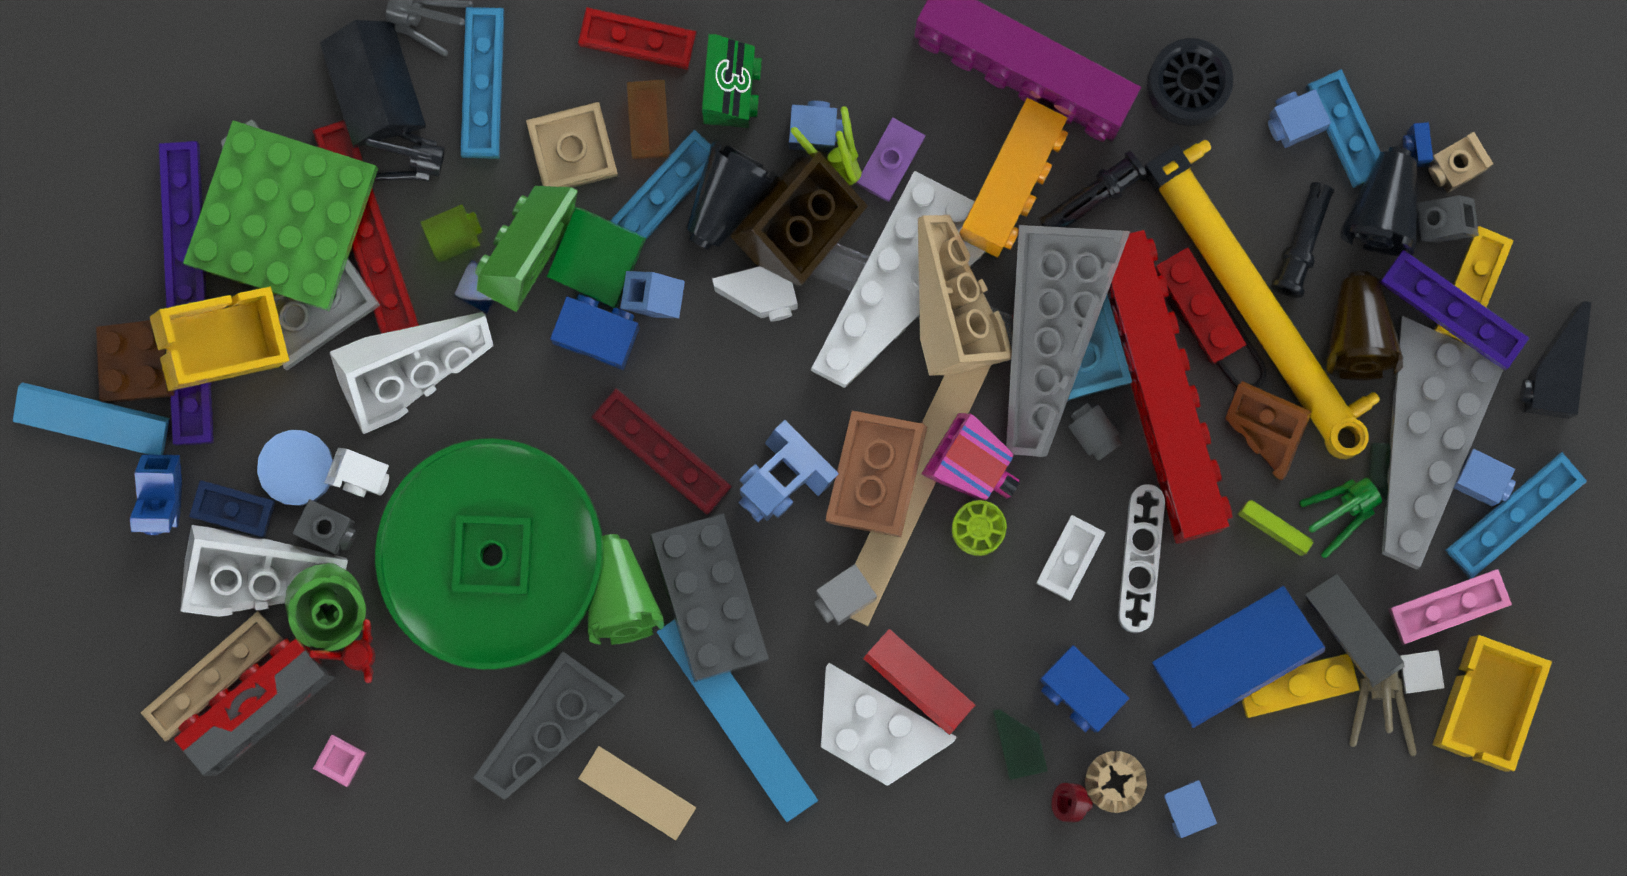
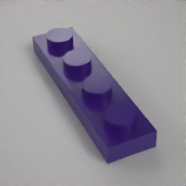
M1405 250L1399 254L1379 282L1504 371L1510 367L1529 340V337Z

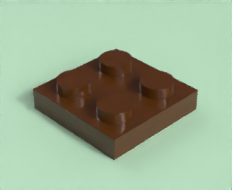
M150 320L96 327L99 400L101 402L115 403L175 396L174 390L168 391L160 357L166 354V349L158 350Z

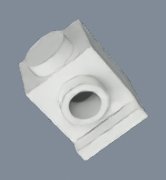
M338 448L324 483L340 488L342 482H344L342 490L363 498L366 491L381 496L389 482V474H386L389 465L349 449Z

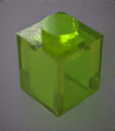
M462 204L420 222L434 256L439 263L481 245L477 234L482 233L483 230L474 211L467 214Z

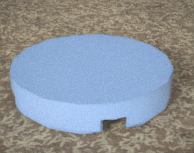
M288 430L276 434L264 445L258 457L257 474L262 488L271 498L285 505L303 506L308 503L309 499L317 501L327 492L330 485L324 482L333 462V457L330 449L319 437L303 430Z

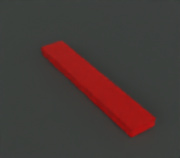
M344 120L312 130L319 148L363 161L359 147L353 148ZM372 187L352 249L364 282L380 304L373 311L380 332L383 334L419 326Z

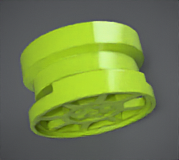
M984 500L971 501L962 506L952 522V536L956 545L965 553L973 556H983L993 552L999 547L1006 535L1007 525L1002 511L996 505Z

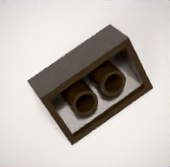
M819 151L796 158L779 178L778 182L775 183L776 185L730 235L755 264L797 286L803 285L868 207Z

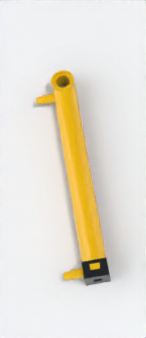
M1203 140L1185 151H1182L1179 145L1176 144L1144 166L1148 174V181L1156 193L1160 191L1303 408L1312 412L1310 418L1325 439L1328 452L1339 459H1349L1356 456L1366 448L1369 441V433L1366 426L1357 418L1379 403V396L1375 392H1371L1347 406L1191 172V164L1211 150L1210 143L1207 140ZM1341 429H1347L1354 434L1355 445L1353 448H1345L1339 443L1338 433Z

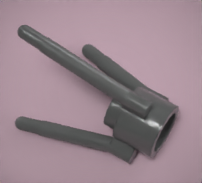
M389 0L385 19L396 24L395 31L411 37L444 57L448 55L446 49L410 28L411 25L418 26L422 16L457 25L465 24L463 18L425 9L423 5L452 8L474 6L473 2L463 0Z

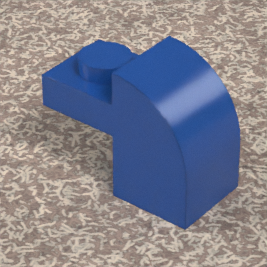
M141 455L135 470L137 501L130 516L131 532H144L148 535L170 532L172 527H178L181 513L182 477L180 455Z

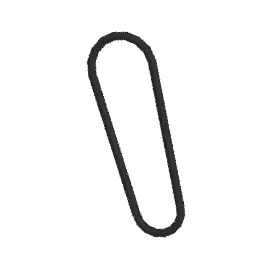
M1205 274L1247 344L1246 346L1259 364L1261 376L1256 383L1252 384L1259 388L1264 383L1267 375L1266 366L1214 284ZM1169 294V297H1166L1169 306L1193 334ZM1222 361L1217 362V365L1231 382L1238 387L1240 382Z

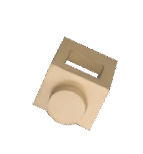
M1472 132L1465 138L1433 155V160L1429 163L1431 165L1429 173L1438 187L1443 186L1446 192L1449 193L1488 170L1493 165V162L1475 132ZM1460 156L1465 164V168L1456 167L1453 161L1454 157Z

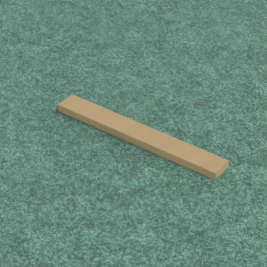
M991 365L957 374L944 375L922 422L928 428L902 537L899 538L874 532L869 533L855 564L877 595V599L850 619L868 627L936 481L926 478L921 473L957 414L969 413Z

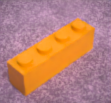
M1029 98L1026 99L959 232L963 241L997 258L1003 247L1011 250L1019 234V229L1014 227L1019 215L1027 218L1037 198L1030 193L1036 182L1043 185L1052 167V164L1046 161L1052 150L1059 153L1069 133L1062 129L1068 117Z

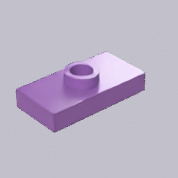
M892 118L856 185L890 202L926 135Z

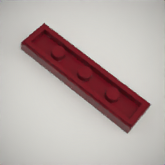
M617 388L591 416L592 419L707 516L732 488L727 481Z

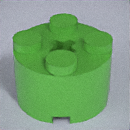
M334 563L311 566L300 572L286 589L285 607L289 625L295 637L302 644L310 648L335 651L346 647L359 636L366 616V605L357 580L345 569ZM326 603L328 606L331 605L332 609L326 612L324 608H319V606Z

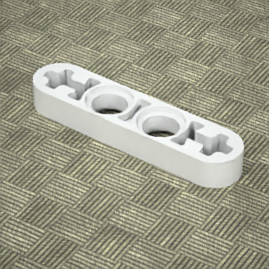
M1151 484L1141 485L1136 488L1130 496L1128 505L1118 621L1123 629L1131 633H1140L1148 629L1154 618L1165 498L1162 491ZM1145 492H1150L1151 499L1157 500V506H1152L1148 515V519L1156 518V526L1147 522L1134 523V516L1140 519L1143 517V505L1137 504V498H1142ZM1145 529L1152 533L1154 543L1149 550L1142 551L1134 546L1132 538L1137 530ZM1142 567L1149 572L1150 582L1147 587L1138 589L1131 585L1129 573L1133 568ZM1127 592L1134 595L1149 594L1148 602L1143 599L1140 600L1139 610L1141 613L1146 614V620L1139 621L1137 627L1132 626V620L1125 617L1126 611H1131L1134 607V598L1126 599Z

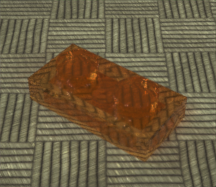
M665 79L627 82L632 159L669 157L670 146Z

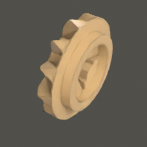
M1122 751L1106 752L1098 756L1090 764L1085 777L1086 791L1092 802L1105 811L1112 813L1129 811L1142 801L1147 788L1145 769L1134 756ZM1109 766L1112 767L1113 771H1116L1118 776H1127L1129 774L1132 776L1127 779V782L1122 784L1123 798L1115 788L1101 789V786L1106 785V782L1111 779Z

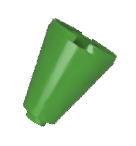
M617 534L602 536V572L592 603L588 609L587 633L589 641L601 645L600 638H610L611 645L647 638L653 635L652 627L657 625L660 630L664 628L661 611L628 540L620 539Z

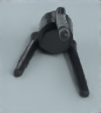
M411 132L398 135L417 144L412 149L371 138L365 139L367 146L410 156V167L416 168V171L377 173L375 180L417 179L429 182L430 175L440 176L445 147L437 146V141L424 139Z

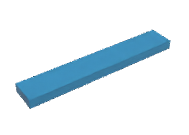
M675 619L664 626L663 629L658 630L657 634L785 821L789 822L816 803L818 799L731 672L694 682Z

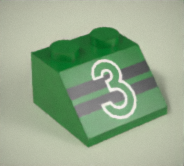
M716 34L708 35L702 104L704 124L749 128L750 117L757 118L759 95H753L752 88L753 80L760 81L762 58L755 57V46Z

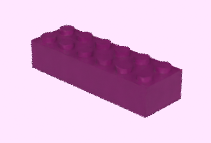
M927 0L916 21L914 37L919 39L918 44L922 48L938 54L939 50L953 57L952 63L961 69L971 71L974 68L986 75L984 79L990 84L1004 89L1005 86L1019 92L1018 97L1024 102L1029 98L1068 117L1065 123L1071 124L1074 121L1086 127V134L1102 142L1105 139L1114 141L1141 89V86L977 0Z

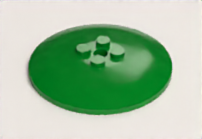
M491 438L464 441L442 449L426 458L402 480L392 494L382 515L375 547L377 580L384 602L395 622L415 644L438 659L466 668L487 670L514 667L537 659L554 649L576 629L586 615L602 572L603 538L601 526L593 503L584 487L563 464L537 448L512 440ZM497 544L502 549V559L497 565L489 566L484 561V551L488 546Z

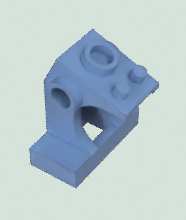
M784 420L774 429L765 442L775 455L762 468H759L756 464L752 466L739 480L743 484L740 488V495L743 498L738 503L752 514V517L757 522L762 518L768 521L773 514L779 518L794 503L789 497L801 485L806 484L819 497L831 485L839 473ZM782 462L797 475L786 487L770 473Z

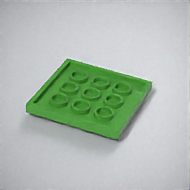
M233 120L183 264L257 289L271 286L273 294L330 312L379 168L367 162Z

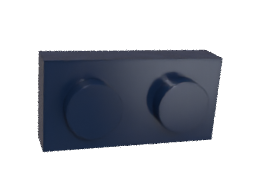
M200 480L189 517L265 538L276 502Z

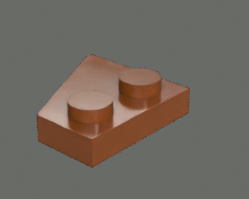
M1242 381L1238 384L1227 412L1226 420L1237 432L1245 436L1247 444L1256 454L1260 453L1275 470L1272 472L1275 477L1283 480L1288 473L1312 412Z

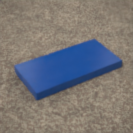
M1282 586L1156 659L1152 664L1191 727L1194 728L1325 652V646L1286 588Z

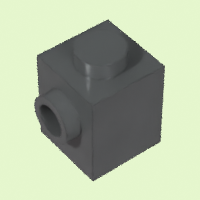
M1457 195L1417 203V232L1421 236V241L1438 244L1479 236L1474 198Z
M309 499L292 534L339 556L342 549L345 551L349 550L357 530L353 529L354 520Z

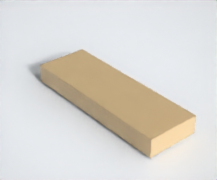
M598 746L578 778L674 840L678 839L697 808L600 746Z

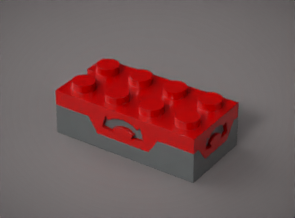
M287 638L269 652L272 656L269 661L264 665L259 666L256 663L248 668L239 677L242 682L231 691H228L227 688L222 690L209 701L208 704L212 707L201 716L197 714L192 715L178 727L181 733L174 738V741L203 776H217L335 678L321 659L309 656V652L313 650L312 648L302 644L296 638L292 641H289Z

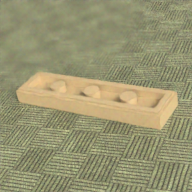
M257 611L140 713L163 740L168 742L180 732L178 727L194 714L199 715L210 706L208 703L222 690L233 686L240 680L239 677L242 673L263 660L284 639L267 619Z

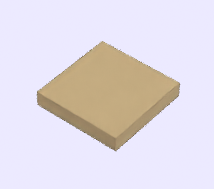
M599 102L526 120L543 186L573 188L618 176Z

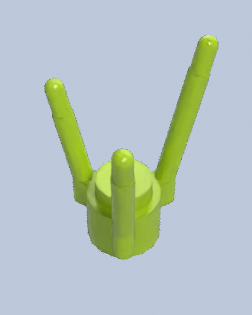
M843 106L841 107L844 136L842 131L836 132L835 136L838 147L829 152L827 161L849 185H852L860 179L862 172L857 162L858 153L854 145L848 108ZM797 127L791 128V133L808 154L817 152Z

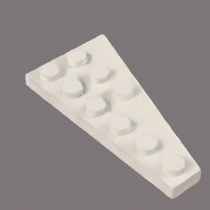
M916 171L913 172L811 368L812 372L845 388L894 339L906 330L920 315L918 218L923 215H950L958 232H960L975 201ZM963 241L970 253L968 264L971 266L986 252Z

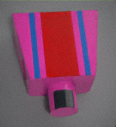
M967 413L957 414L921 473L926 478L981 500L989 498L993 490L1008 499L1019 485V479L1005 471L1013 459V453L974 415Z

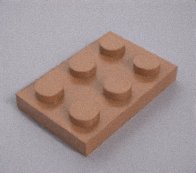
M852 411L837 470L839 474L835 478L825 521L833 525L901 538L928 427L922 423Z

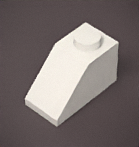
M761 266L712 278L715 292L760 318L769 316L771 322L789 318L792 316L791 311L798 309L792 282Z

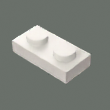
M1071 515L1036 584L1070 601L1106 532Z

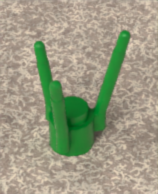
M1363 478L1357 483L1351 479L1341 486L1300 500L1299 505L1305 507L1345 493L1341 497L1343 505L1310 525L1308 530L1311 533L1326 526L1346 512H1349L1352 516L1359 514L1321 553L1323 558H1327L1365 520L1375 515L1373 508L1382 503L1380 493L1368 478Z

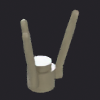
M1398 671L1373 688L1366 678H1361L1360 695L1351 730L1350 746L1355 747L1357 745L1368 695L1371 692L1373 700H1383L1385 730L1387 733L1393 731L1391 699L1396 698L1408 751L1411 756H1415L1417 751L1403 694V679L1398 678Z

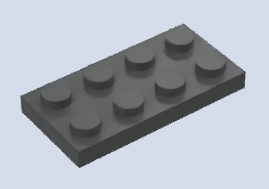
M724 513L651 534V544L693 681L698 682L766 662L769 659Z

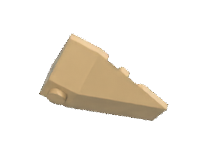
M923 215L919 217L920 341L929 376L957 374L1011 360L1012 350L1004 320L999 311H992L983 294L988 289L983 279L976 280L968 264L970 253L951 216Z

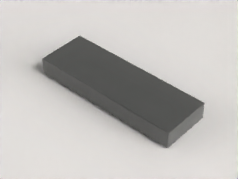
M1338 574L1305 594L1307 601L1372 688L1405 667L1402 658Z

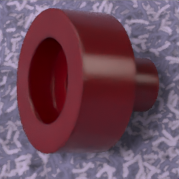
M1061 783L1056 787L1052 796V810L1058 820L1079 822L1092 809V799L1088 796L1087 791L1082 785Z

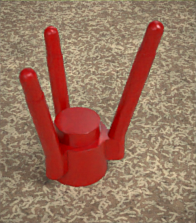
M365 619L363 621L361 640H354L344 647L343 651L311 650L309 656L316 659L343 661L350 669L362 671L364 681L371 683L372 675L374 674L371 666L375 662L376 655L374 648L370 645L373 640L370 620Z

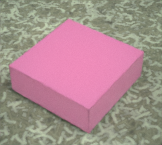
M331 735L313 769L349 787L367 753L337 736Z

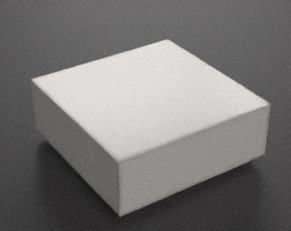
M1438 650L1400 656L1405 667L1400 669L1404 694L1444 688Z

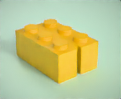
M271 286L237 293L232 298L231 295L164 308L150 316L158 350L166 349V354L160 357L168 391L273 369L290 361Z
M1481 635L1470 637L1459 670L1466 673L1455 678L1433 746L1463 757H1473L1472 760L1504 772L1515 771L1552 661Z

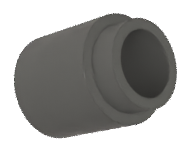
M1087 403L1070 415L1074 422L1068 428L1089 456L1093 454L1097 461L1123 444L1117 437L1120 434L1099 404L1092 409L1089 403Z

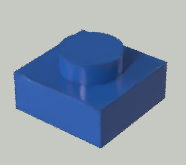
M1429 122L1413 124L1408 129L1407 135L1403 136V148L1412 152L1411 157L1417 160V167H1426L1433 160Z

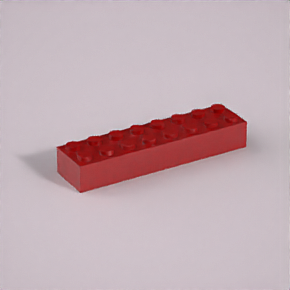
M1141 230L1129 234L1107 295L1132 379L1130 386L1158 484L1165 498V508L1176 544L1223 531L1229 527L1228 519H1231L1233 516L1227 496L1221 497L1217 482L1222 481L1218 462L1216 459L1210 460L1206 445L1211 444L1207 424L1199 422L1196 408L1201 406L1195 385L1189 386L1185 371L1190 370L1189 360L1185 349H1178L1175 334H1179L1178 322L1173 311L1168 312L1164 298L1169 297L1168 287L1164 276H1157L1154 261L1158 260L1157 249L1153 238L1147 239L1145 231Z

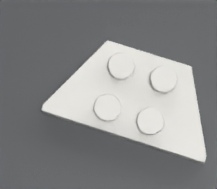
M830 663L826 666L821 748L886 786L952 744L957 738L953 734H947L941 727Z

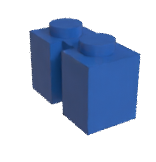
M580 294L577 295L576 300L566 297L550 338L552 343L624 370L640 329L639 324L633 321L634 315L618 308H613L611 313L597 308L598 301Z
M1074 645L1070 646L1039 679L1045 685L1041 692L1056 706L1063 701L1073 712L1069 718L1085 733L1089 728L1094 733L1099 732L1130 699Z

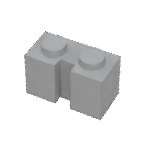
M854 564L817 589L816 594L819 599L814 603L827 623L834 619L839 626L876 601L877 595L856 564Z

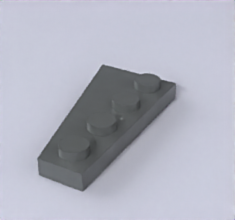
M562 651L473 778L502 799H508L626 695Z

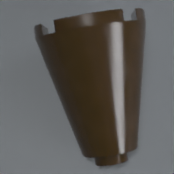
M1368 271L1352 272L1348 278L1341 282L1326 365L1329 374L1332 375L1334 370L1340 371V378L1345 380L1383 378V371L1393 368L1394 375L1404 367L1402 351L1381 284L1379 283L1380 280L1372 276Z

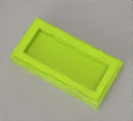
M1253 500L1245 502L1237 515L1299 556L1307 554L1314 543L1311 538Z

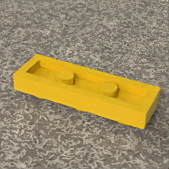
M1478 226L1479 236L1471 238L1453 285L1487 308L1514 240ZM1436 324L1435 331L1464 343L1442 326Z
M1348 654L1303 664L1242 699L1246 718L1359 691L1360 689L1352 660Z

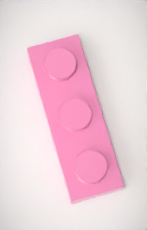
M1497 569L1388 610L1401 644L1404 645L1511 606L1512 603L1500 572Z

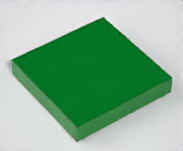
M575 207L547 277L616 308L623 295L626 271H633L646 237L585 209Z

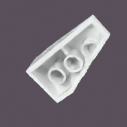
M480 312L364 337L331 351L330 355L338 382L360 430L365 434L400 419L409 412L406 407L423 394L426 397L437 390L435 388L437 383L450 373L457 374L493 347V342L486 315Z
M191 525L184 562L180 610L181 612L221 617L233 615L232 612L254 608L256 611L269 609L268 606L285 603L287 587L303 570L314 565L326 563L337 564L346 570L348 560L345 557L231 530Z

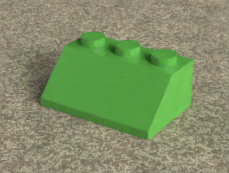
M534 186L528 197L522 195L512 212V215L515 216L509 227L504 224L495 237L493 243L496 245L495 250L491 256L485 254L475 270V275L478 276L476 291L517 312L562 240L575 209L578 191L572 187Z

